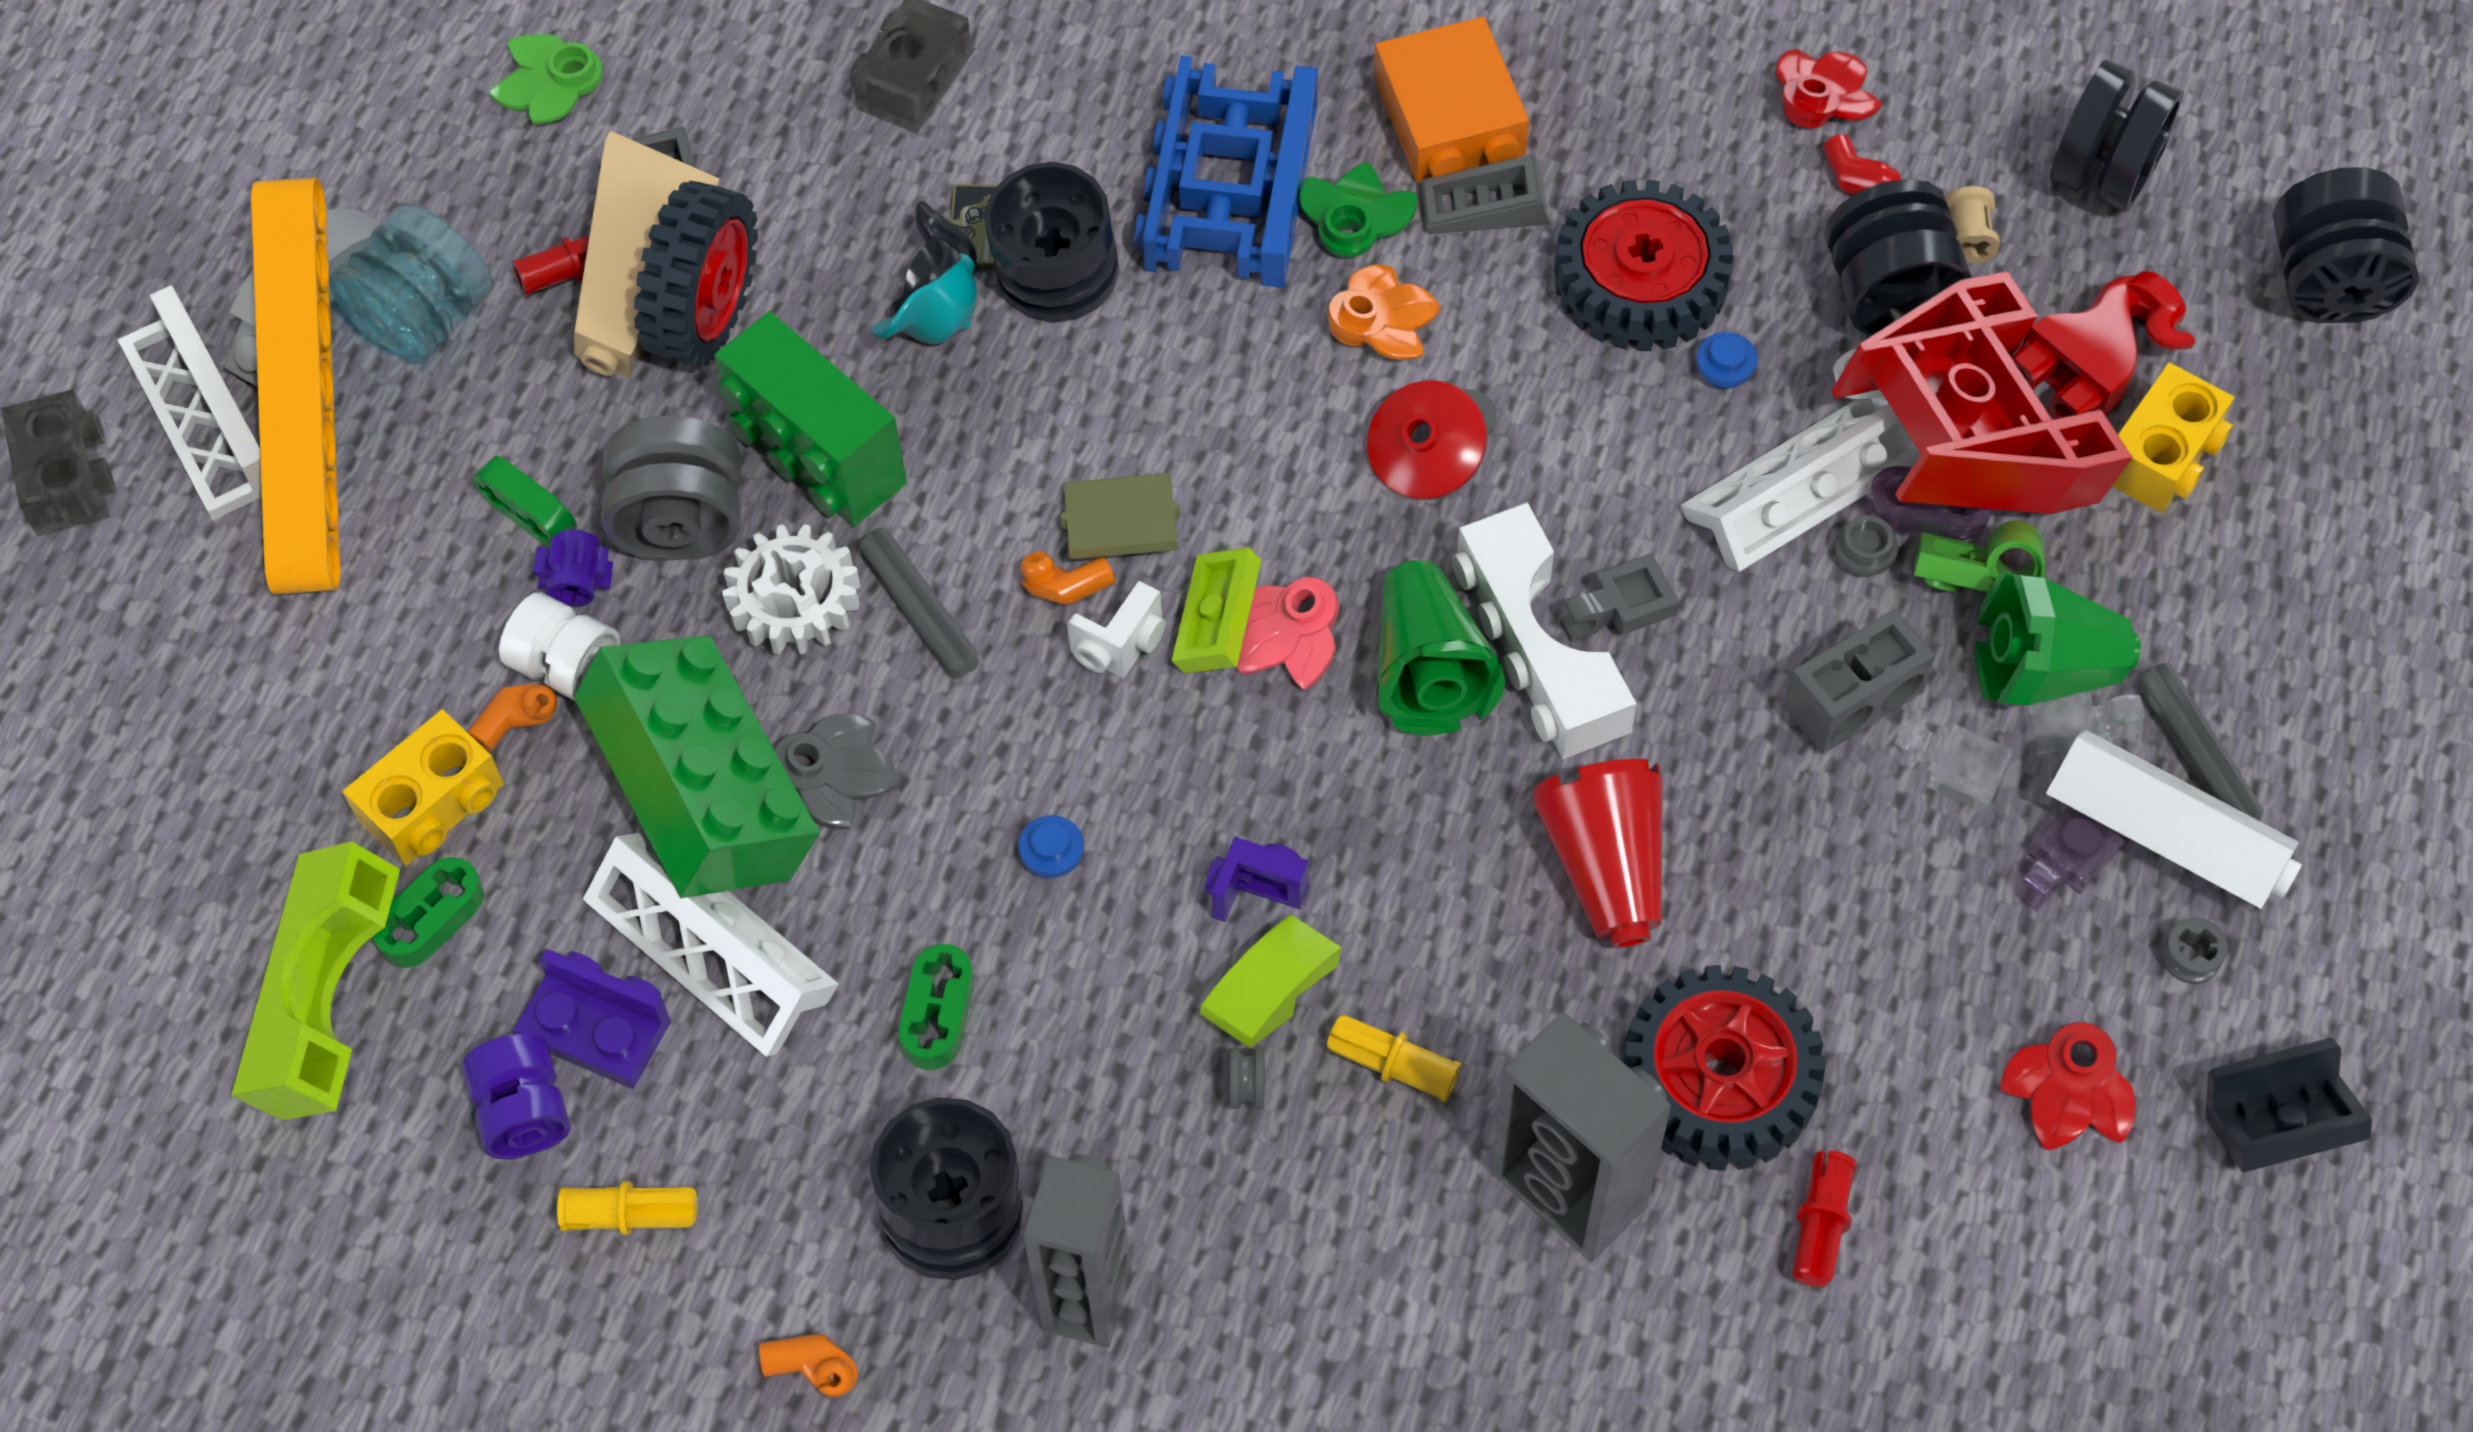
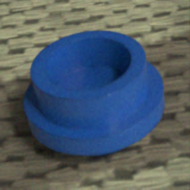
M1720 332L1707 337L1700 344L1697 351L1696 364L1700 374L1708 383L1717 388L1731 389L1747 382L1753 376L1758 357L1755 347L1745 337L1736 333Z
M1054 815L1040 817L1029 823L1020 836L1019 852L1021 860L1028 870L1038 876L1055 878L1066 875L1077 867L1083 857L1084 842L1082 833L1067 818Z

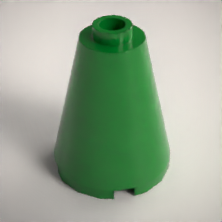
M1410 560L1398 565L1386 575L1382 585L1377 699L1383 715L1386 713L1390 716L1393 726L1402 732L1430 736L1461 730L1459 720L1467 718L1478 712L1479 720L1490 714L1502 698L1505 677L1499 659L1439 566L1422 560Z

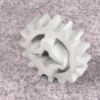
M783 524L777 527L776 539L768 541L759 532L753 535L756 544L754 551L751 552L743 548L736 549L735 556L738 567L725 568L724 576L728 588L722 592L727 611H730L734 628L737 632L747 630L751 645L756 647L766 638H769L773 653L780 654L785 648L786 642H795L799 654H804L808 647L807 640L815 637L824 646L831 643L828 629L831 626L847 630L849 621L846 610L859 609L860 603L856 589L861 586L857 567L853 566L850 550L847 546L836 549L832 533L827 532L818 540H814L810 525L804 524L797 536H789L788 530ZM827 597L825 601L821 604V600Z

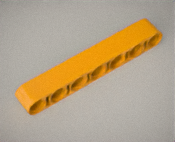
M317 177L255 181L251 190L264 564L267 584L273 595L338 590L341 563L327 212L324 191Z

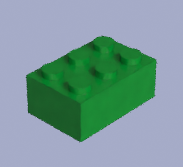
M770 310L714 354L721 379L717 386L727 402L730 415L726 420L733 433L744 444L750 446L756 442L767 452L771 465L784 479L792 481L796 477L808 488L812 501L825 515L833 517L835 514H838L854 528L907 484L895 417Z

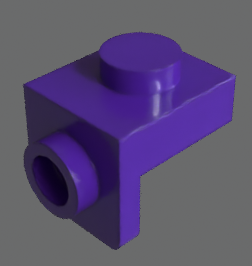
M1234 836L1226 858L1215 857L1206 879L1205 893L1212 895L1213 918L1226 922L1238 890L1300 910L1309 888V860L1300 858L1294 850L1281 844L1269 843L1263 846Z

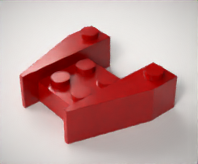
M2008 271L1959 280L1860 343L1831 390V394L1835 399L1880 390L1921 455L1895 493L1900 502L2054 514L2100 503L2133 458L2102 410L2052 420L2011 358L2038 316Z

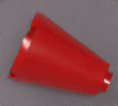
M1647 759L1611 760L1578 767L1580 778L1569 784L1561 786L1559 774L1536 785L1532 792L1534 806L1596 937L1599 939H1611L1613 948L1632 947L1650 941V931L1659 927L1662 921L1663 776L1660 765L1656 763L1649 769Z

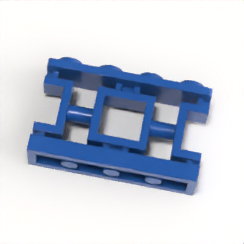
M1180 56L1177 75H1167L1165 81L1163 109L1169 110L1167 121L1158 120L1155 129L1154 155L1160 156L1158 167H1148L1146 172L1144 201L1150 202L1148 214L1139 213L1135 226L1134 247L1135 249L1144 250L1145 271L1157 273L1159 261L1167 262L1169 270L1180 271L1184 247L1238 253V278L1250 279L1251 272L1261 273V286L1285 288L1300 206V191L1304 183L1318 106V68L1295 66L1293 80L1284 79V72L1272 71L1269 92L1264 93L1216 87V64L1204 63L1203 70L1193 69V57ZM1193 95H1198L1199 116L1224 119V124L1192 122L1188 143H1185L1183 141ZM1282 105H1288L1279 153H1273V131L1247 128V122L1278 125ZM1202 155L1255 160L1251 185L1198 179ZM1174 186H1179L1180 208L1206 211V216L1204 219L1173 215L1169 236H1164ZM1265 196H1268L1271 199L1262 247H1256L1255 224L1230 222L1229 216L1230 214L1261 217Z

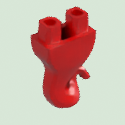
M2141 271L2136 275L2115 278L2106 284L2099 292L2093 304L2079 313L2051 314L2039 319L2026 334L2022 346L2012 357V360L2032 390L2045 381L2057 391L2048 407L2054 419L2102 410L2104 415L2107 416L2125 396L2137 365L2138 349L2131 316L2146 322L2145 328L2148 337L2161 348L2168 350L2191 349L2196 342L2192 334L2175 329V326L2184 320L2186 313V304L2178 290L2166 278L2155 272Z

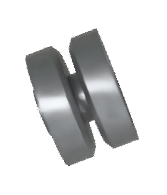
M671 415L647 417L627 423L609 436L603 455V478L606 489L602 496L601 524L606 538L622 551L643 559L672 561L702 559L716 555L735 542L741 530V502L737 491L741 483V454L738 442L728 432L702 419Z

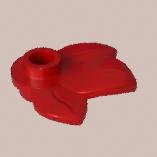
M1791 49L1782 54L1777 62L1775 75L1784 86L1781 95L1782 103L1784 104L1783 111L1787 119L1798 126L1819 128L1824 126L1828 119L1833 116L1852 121L1864 120L1875 115L1881 109L1882 102L1869 92L1861 89L1865 82L1867 67L1859 57L1840 51L1829 52L1816 60L1799 49Z
M2075 1022L2065 1025L2052 1036L2049 1044L2032 1045L2019 1050L2008 1061L2004 1069L2000 1090L2010 1096L2031 1099L2032 1126L2040 1145L2047 1151L2060 1148L2072 1142L2086 1131L2090 1124L2104 1137L2114 1142L2122 1143L2130 1133L2135 1119L2136 1101L2134 1090L2131 1084L2115 1069L2116 1050L2111 1038L2104 1030L2094 1024ZM2085 1044L2092 1049L2094 1061L2091 1066L2080 1067L2072 1061L2070 1050L2073 1045Z

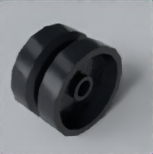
M2103 60L2085 88L2064 132L2052 164L2050 180L2078 191L2090 184L2102 163L2105 162L2097 187L2098 199L2101 202L2127 212L2135 203L2146 181L2153 175L2164 154L2183 100L2184 91L2158 80L2152 81L2141 90L2132 107L2128 110L2135 90V72L2109 60Z

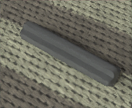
M877 528L871 534L864 535L859 542L861 555L949 676L958 679L968 672L974 671L979 665L977 650L887 529Z
M2161 663L2144 671L2141 679L2138 681L2139 688L2205 792L2260 821V817L2263 815L2262 806L2173 667L2167 663Z

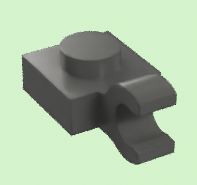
M1650 553L1597 572L1593 583L1595 591L1582 593L1566 600L1564 606L1569 615L1561 618L1560 623L1571 642L1595 634L1610 621H1613L1620 635H1624L1676 616L1680 601L1654 556Z

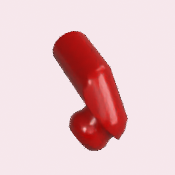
M1846 134L1830 137L1823 145V150L1837 184L1848 195H1854L1861 190L1882 182L1901 180L1899 172L1889 167L1888 164L1858 157L1850 137Z

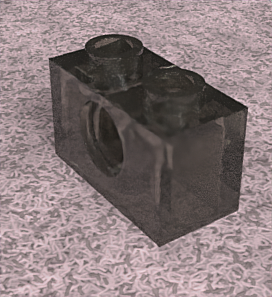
M904 0L895 13H889L881 25L879 36L869 51L861 53L853 64L850 82L854 87L857 110L918 134L973 53L968 17L924 0Z

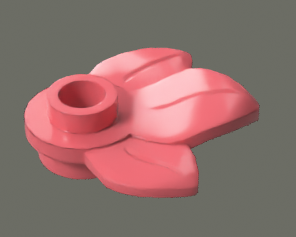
M1315 577L1295 580L1286 588L1273 585L1255 588L1236 667L1239 673L1244 675L1252 674L1285 663L1289 673L1299 687L1307 690L1313 686L1326 672L1336 652V644L1331 628L1334 626L1338 616L1339 600L1333 588L1326 581ZM1315 599V604L1309 611L1297 612L1298 607L1303 602Z

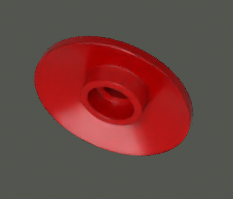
M1437 380L1414 382L1393 392L1375 412L1367 435L1369 461L1378 478L1394 492L1416 500L1438 499L1464 486L1481 465L1487 446L1486 423L1478 405L1459 387ZM1421 425L1430 426L1431 433L1426 441L1422 443H1414L1412 441V434L1417 427Z

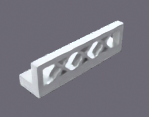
M170 285L150 294L161 320L117 340L211 519L214 520L262 497L260 448L173 286ZM165 338H172L175 347L166 366L142 361L137 351ZM183 361L188 370L179 369ZM151 376L159 377V380H158L156 386H155V384H154V382H153ZM173 381L198 387L189 408L164 403V399ZM205 403L207 404L211 413L202 411L205 406ZM173 418L182 420L179 429L177 428ZM196 423L220 428L221 432L211 452L186 445ZM228 446L235 457L225 455ZM196 462L205 463L202 472ZM219 467L241 471L248 483L214 498L209 488Z
M1883 394L1868 399H1856L1681 504V508L1689 522L1713 530L1725 564L1729 568L1740 572L1911 468L1921 454Z
M645 831L615 837L583 897V900L766 1057L775 1055L781 1049L802 1011L826 1005L839 983L729 891L680 899ZM621 872L633 881L638 909L627 910L609 895ZM668 911L679 920L684 948L672 949L662 940L657 916L658 912ZM714 950L725 959L730 987L718 988L708 979L703 952ZM761 990L780 1006L768 1030L754 1018L750 991Z

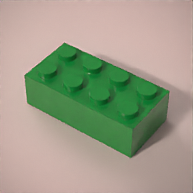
M711 636L600 647L578 687L574 699L680 899L785 882L792 879L819 836L820 831Z

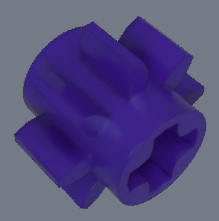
M569 529L556 533L554 537H551L550 548L536 547L533 574L539 576L538 588L546 589V595L570 607H580L591 603L595 597L596 588L602 590L610 589L613 562L608 560L609 549L607 547H600L599 539L586 531Z

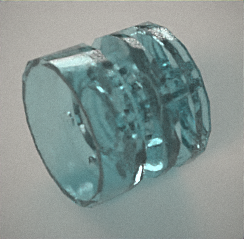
M410 203L399 204L372 231L369 238L371 247L356 248L351 253L348 263L341 264L331 274L329 287L333 298L344 314L361 332L378 346L400 359L414 365L426 364L434 356L439 347L438 344L446 343L454 331L452 321H466L491 294L494 283L491 272L481 256L449 224L424 208Z

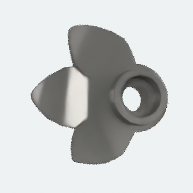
M852 713L834 714L821 719L810 733H792L777 743L774 749L812 819L820 824L838 829H850L855 816L854 800L882 795L898 785L899 776L889 758L877 748L869 746L876 727L873 720ZM802 755L809 757L815 764L811 766L801 765L795 760L794 756Z

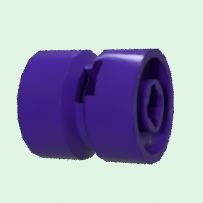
M524 1033L506 1035L483 1043L464 1057L461 1067L469 1097L473 1105L478 1106L475 1119L483 1148L488 1156L495 1159H518L552 1148L568 1136L571 1125L563 1096L559 1088L554 1086L557 1075L545 1038L536 1034Z

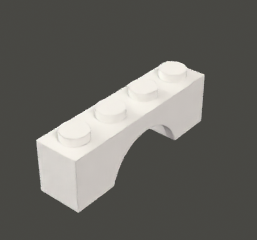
M1525 503L1460 527L1457 554L1452 556V565L1461 587L1464 590L1473 588L1480 602V605H1478V615L1487 637L1490 640L1499 638L1507 653L1504 656L1505 668L1512 685L1517 691L1526 689L1534 706L1531 707V716L1537 733L1544 742L1552 740L1561 758L1565 759L1632 733L1637 703L1609 652H1586L1569 648L1551 638L1537 623L1531 610V604L1535 597L1551 581L1554 550L1529 504Z

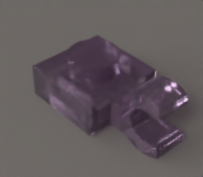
M2068 806L2033 842L2028 855L2036 860L2037 863L2024 876L2023 881L2026 884L2017 892L2016 897L2037 912L2063 883L2067 884L2078 894H2081L2117 856L2125 841L2102 823Z

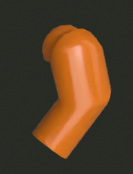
M1033 552L1027 555L1020 564V570L1024 576L1021 581L1022 585L1032 596L1062 605L1074 604L1115 584L1113 571L1104 557H1099L1071 571L1054 566L1053 559L1045 552Z
M526 684L503 688L494 696L467 730V733L488 753H491L509 729L539 725L551 719L557 707L556 694L550 687L542 684Z
M811 1334L759 1343L760 1362L764 1377L800 1372L822 1394L828 1397L845 1395L856 1384L858 1370L853 1358L824 1334Z

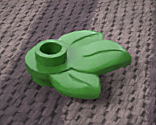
M549 34L519 36L509 39L508 46L511 55L520 68L494 86L489 92L493 100L510 110L524 111L529 109V116L533 124L551 123L566 116L573 110L579 96L590 93L600 84L603 77V67L599 57L584 44L577 42L564 44L557 36Z

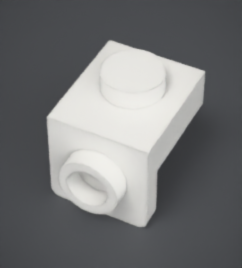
M1138 581L1106 628L1079 614H1074L1067 623L1070 651L1073 652L1075 658L1083 666L1094 672L1102 673L1108 670L1124 678L1141 652L1151 653L1158 645L1164 633L1166 621L1162 619L1160 591Z

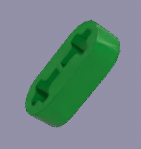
M495 455L472 476L475 488L491 506L548 548L551 545V537H554L556 533L577 528L574 517L560 500L500 456Z
M447 857L437 860L428 866L392 901L385 928L373 936L374 943L386 962L401 968L420 965L429 959L477 912L482 905L485 893L475 868L470 862L462 858ZM447 881L455 886L461 883L465 892L458 898L452 894L443 896L440 887ZM401 926L407 931L414 928L418 937L409 944L402 939L396 942L392 933Z
M936 944L928 947L918 955L913 965L899 1024V1040L905 1058L913 1066L923 1070H937L947 1066L956 1058L961 1047L974 989V974L968 955L957 946ZM942 965L953 966L954 976L958 979H948L943 998H936L933 977L930 975L939 974ZM931 1015L938 1016L941 1037L945 1039H935L931 1049H923L920 1046L919 1038L914 1034H925L928 1030Z

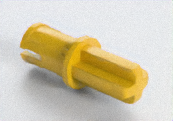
M1342 1015L1336 1020L1327 1041V1048L1330 1052L1381 1073V1081L1389 1083L1391 1078L1438 1097L1440 1101L1445 1103L1454 1088L1462 1067V1063L1459 1061H1452L1408 1042L1409 1035L1401 1032L1396 1037L1346 1015Z
M622 1181L620 1187H561L557 1202V1218L561 1231L619 1229L621 1235H631L632 1228H688L694 1224L698 1215V1198L695 1189L691 1187L634 1188L632 1181Z

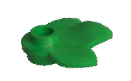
M1363 162L1351 169L1335 185L1316 177H1306L1299 197L1304 215L1319 226V239L1323 247L1330 253L1341 257L1362 255L1373 247L1377 238L1400 233L1409 225L1417 209V194L1415 192L1394 191L1385 194L1382 183L1369 162ZM1343 230H1353V231H1355V232H1354V233H1342L1341 231H1343Z

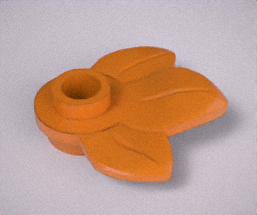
M1376 264L1361 268L1350 276L1347 290L1337 293L1331 299L1327 309V318L1332 335L1340 342L1356 347L1369 344L1384 357L1396 360H1411L1421 358L1424 353L1421 341L1415 331L1431 323L1437 317L1441 306L1434 296L1422 287L1409 283L1398 285V278L1393 267Z

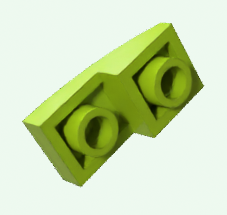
M1290 914L1256 942L1225 974L1201 1004L1200 1015L1249 1048H1252L1293 1017L1297 996L1338 967L1341 946Z

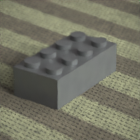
M1562 1011L1504 1067L1490 1173L1592 1263L1647 1207L1671 1104L1667 1101V1095L1662 1086L1650 1074L1641 1069L1632 1071L1612 1054L1613 1050L1609 1041L1598 1029L1585 1022L1579 1025Z

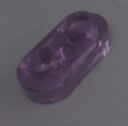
M1890 466L1879 471L1875 475L1866 496V507L1869 514L1883 519L1890 525L1892 530L1916 534L1924 532L1956 540L1972 539L1980 535L1986 528L1994 510L1900 502L1895 493L1912 469V467ZM1892 502H1897L1902 506L1895 505ZM1950 510H1958L1965 516L1952 514Z

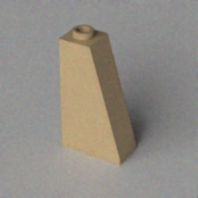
M613 131L608 133L604 144L574 331V356L579 357L581 362L590 370L601 375L611 376L615 373L630 378L644 351V344L639 343L637 338L640 330L635 329L634 318L639 310L634 309V298L641 291V287L636 286L638 272L643 271L645 267V262L641 261L644 247L650 248L651 240L648 235L653 224L659 225V210L663 204L668 205V196L673 190H678L681 183H689V180L719 186L720 179Z

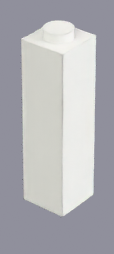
M2088 730L2083 731L2076 737L2046 792L2051 797L2261 909L2270 893L2281 899L2284 898L2302 866L2301 863L2291 859L2299 844L2298 841Z

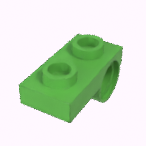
M2008 521L1999 525L1991 533L1987 546L1924 532L1921 533L1915 557L1914 576L1923 577L1927 584L1946 591H1958L1963 586L1985 591L1987 595L1999 573L2046 578L2043 537L2033 525L2027 522ZM2011 548L2024 549L2033 556L2027 564L2019 567L2008 566L1999 559V556L2004 551Z

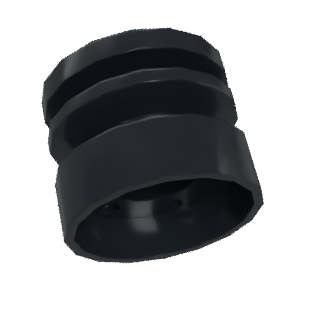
M1058 162L1027 165L1006 176L991 193L984 212L986 235L991 255L994 258L999 288L1009 304L1029 318L1050 323L1077 320L1098 309L1113 292L1120 270L1107 195L1097 180L1077 166Z
M2367 167L2337 168L2314 174L2294 184L2278 199L2272 215L2279 250L2284 260L2282 269L2286 280L2287 295L2291 310L2304 320L2315 323H2358L2367 321L2398 308L2413 295L2420 280L2410 234L2407 233L2409 227L2400 185L2389 174Z
M1913 179L1882 182L1857 192L1841 203L1828 218L1824 236L1832 254L1833 265L1841 278L1840 288L1849 317L1857 330L1873 336L1959 280L1972 278L1965 253L1959 240L1956 239L1958 232L1951 217L1948 202L1942 189L1928 181Z
M942 1097L913 1104L887 1123L874 1143L869 1170L887 1246L901 1263L927 1278L959 1280L984 1273L1003 1259L1020 1234L1024 1210L1017 1156L1009 1130L992 1111L969 1100ZM951 1198L956 1206L949 1207L945 1199Z

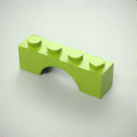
M352 841L299 854L231 1096L280 1120H290L336 1111L352 1048L340 1043L332 1030L330 1011L334 991L342 972L357 950L371 937L385 928L400 872L399 868Z

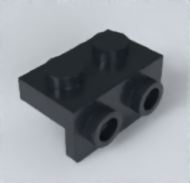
M2333 1038L2213 1068L2208 1072L2205 1118L2242 1173L2371 1139L2372 1118L2339 1076L2341 1047Z

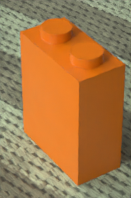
M1484 16L1375 43L1374 80L1416 183H1420L1422 179L1439 177L1444 174L1526 156L1529 118Z

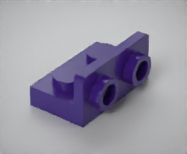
M545 949L539 959L545 976L514 1027L513 1033L536 1034L545 1038L551 1055L634 1089L671 1024L669 1014L661 998V992L655 986L639 977L627 976L625 980H621L604 973L603 968L597 962L581 953L570 951L567 956Z

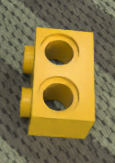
M2169 362L2118 434L2133 458L2112 487L2162 514L2176 495L2186 500L2205 469L2198 462L2205 452L2216 457L2233 429L2234 425L2225 419L2235 397Z
M441 709L342 792L356 819L406 867L418 856L429 855L438 849L446 839L448 831L468 814H477L488 807L494 800L497 790L504 785V782L492 755ZM464 767L459 773L453 776L442 777L448 770L452 768ZM414 808L412 812L402 818H393L402 809Z

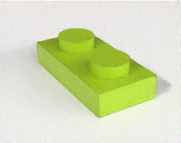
M1249 547L1197 555L1171 660L1184 674L1237 667L1262 561Z

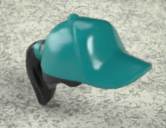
M920 201L915 208L917 229L926 243L920 249L908 269L902 296L893 301L890 306V310L894 315L881 320L872 327V334L877 339H886L896 333L903 332L918 341L927 344H939L948 340L960 329L966 330L971 326L970 319L977 303V288L972 275L977 264L975 247L969 237L958 226L939 214L925 201Z

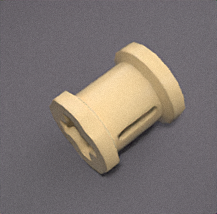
M1979 186L1961 187L1948 193L1945 198L1958 232L1956 239L1959 240L1967 263H1985L1992 260L1998 255L2000 247L1999 235L1992 230L1991 214L1995 209L1994 194L1989 189Z

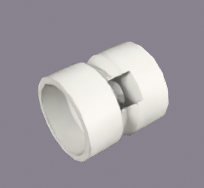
M542 592L533 593L517 606L507 621L500 640L499 656L500 661L505 666L532 680H542L545 678L544 683L548 687L575 701L574 695L599 648L621 645L620 635L614 628L588 615L576 616L575 611L570 606Z

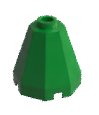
M1999 573L1980 606L1978 625L1989 626L1987 642L1975 641L1974 649L1976 672L1983 699L2006 704L2034 705L2122 683L2128 672L2133 670L2138 664L2141 654V642L2138 634L2134 633L2130 619L2046 578Z

